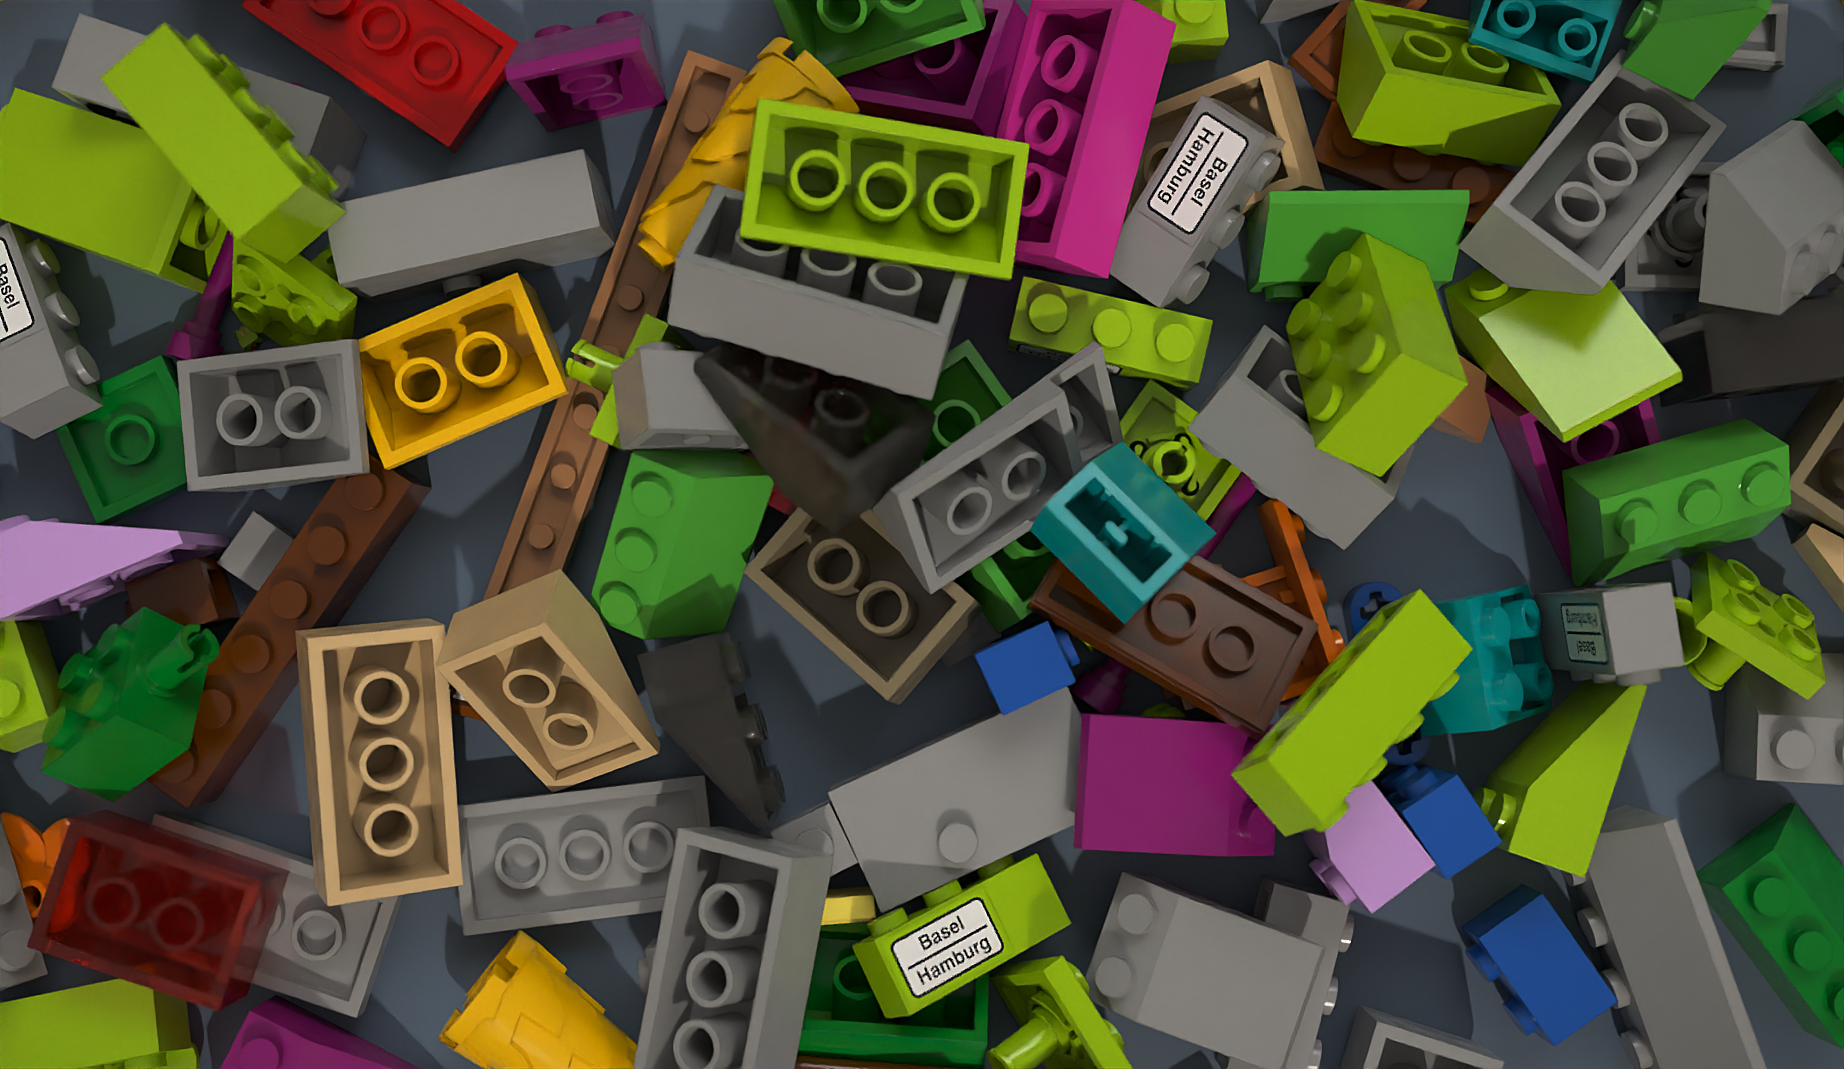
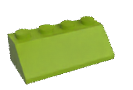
M758 98L753 115L744 180L739 237L1010 280L1014 264L1029 144Z

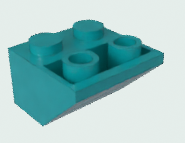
M1471 0L1467 42L1589 86L1593 83L1622 0Z
M1123 441L1088 463L1043 506L1029 529L1124 624L1217 534Z
M1529 584L1431 601L1473 650L1456 668V672L1460 675L1457 683L1441 697L1428 701L1421 709L1420 713L1424 716V721L1420 725L1422 736L1494 730L1553 709L1551 701L1554 687L1553 677L1550 668L1544 663L1539 639L1541 614L1537 604L1531 598Z

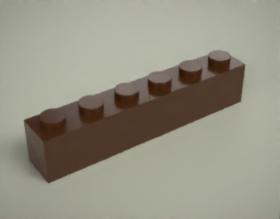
M368 450L370 473L336 478L219 647L217 659L208 665L190 748L146 779V781L187 809L217 801L299 682L295 631L337 627L432 489L400 466L390 470L385 469L378 452Z

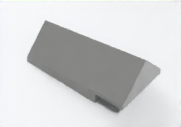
M1095 341L1090 343L890 489L873 507L872 510L923 588L930 594H933L1028 532L1043 506L1093 459L1121 441L1124 442L1102 346Z

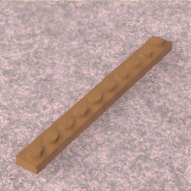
M690 50L687 51L580 339L590 341L592 345L624 359L644 314L646 313L660 320L673 285L675 268L671 266L666 272H662L638 249L636 244L643 238L638 229V226L642 223L640 218L681 170L693 146L715 121L732 91L748 74L746 70ZM577 354L573 356V360L592 368L595 365L580 358ZM566 377L569 393L557 399L482 601L559 569L566 574L613 447L589 435L607 393L576 379Z

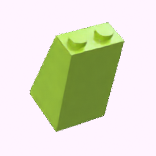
M18 88L14 89L9 103L1 109L0 221L10 222L16 227L203 294L228 229L143 129Z

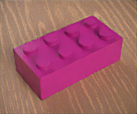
M1032 0L995 137L1029 144L1013 266L1108 279L1176 28V23L1135 0Z

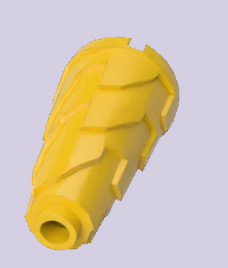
M775 37L757 55L759 61L732 91L715 121L691 149L681 170L641 216L640 220L642 223L638 226V229L643 238L636 246L662 272H666L671 266L675 268L676 257L715 184L743 192L753 115L758 98L857 114L860 111L853 98L841 83L809 52L804 50L794 61L783 55L791 47L793 41L782 37Z
M519 930L516 936H512L467 992L466 996L468 997L463 1004L465 1007L463 1012L456 1008L438 1036V1040L483 1069H633L638 1046L633 1039L604 1015L605 1008L565 974L567 968L522 930Z

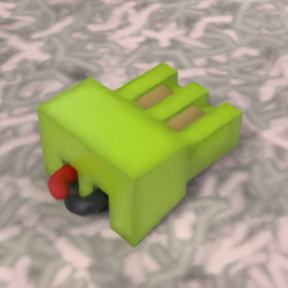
M242 326L239 330L235 331L236 336L240 340L238 342L248 352L256 350L259 347L258 343L264 341L258 333L251 331L246 326Z

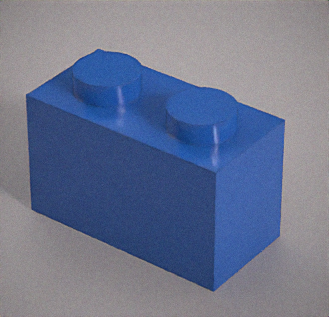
M1038 620L971 652L997 709L1003 716L1075 683L1076 680L1070 667L1080 663L1066 630L1059 627L1051 629L1048 621Z
M1411 763L1398 767L1380 781L1384 788L1380 792L1436 865L1429 871L1446 880L1503 843L1457 774L1425 764L1415 767Z
M1521 884L1460 927L1472 944L1471 947L1465 950L1466 955L1488 983L1497 979L1509 996V999L1502 1003V1006L1525 1036H1529L1534 1032L1555 1047L1618 1002L1546 897L1537 890Z

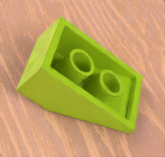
M1483 267L1465 279L1444 289L1457 347L1563 443L1683 380L1681 369L1611 279H1609L1597 295L1513 288Z
M1593 679L1584 680L1488 776L1485 787L1480 786L1475 791L1473 799L1503 843L1498 845V848L1585 878L1647 685L1618 686L1617 682L1593 683Z

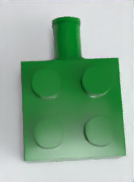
M142 607L121 625L115 623L108 627L98 643L86 653L74 654L65 664L58 679L57 686L63 690L59 707L50 717L43 731L42 742L48 746L40 772L114 803L189 749L207 668L219 655V644L213 633L206 628L199 634L201 625L189 624L185 627L146 607Z

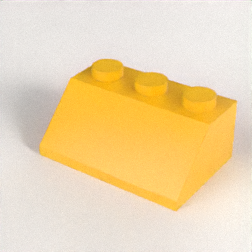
M518 272L358 340L365 421L383 466L387 470L569 393L559 346L535 289Z

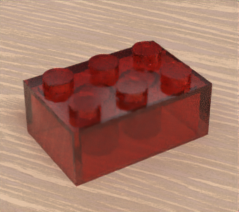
M107 809L72 817L27 947L215 1011H220L247 996L290 871Z

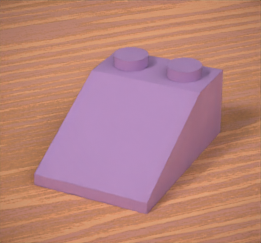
M20 515L0 521V621L61 619L125 592L124 582L196 557H210L222 552L229 546V539L225 535L176 530L60 523L58 518L31 521L28 515Z
M1289 698L1280 702L1278 706L1280 719L1298 699ZM1371 780L1360 787H1355L1344 799L1349 804V809L1333 826L1322 832H1317L1314 828L1302 831L1304 844L1316 858L1307 866L1324 889L1331 896L1335 894L1345 906L1354 901L1372 914L1436 864Z

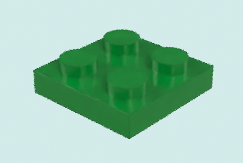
M160 355L97 384L96 387L103 406L54 429L96 524L109 525L187 489L178 373L172 358Z

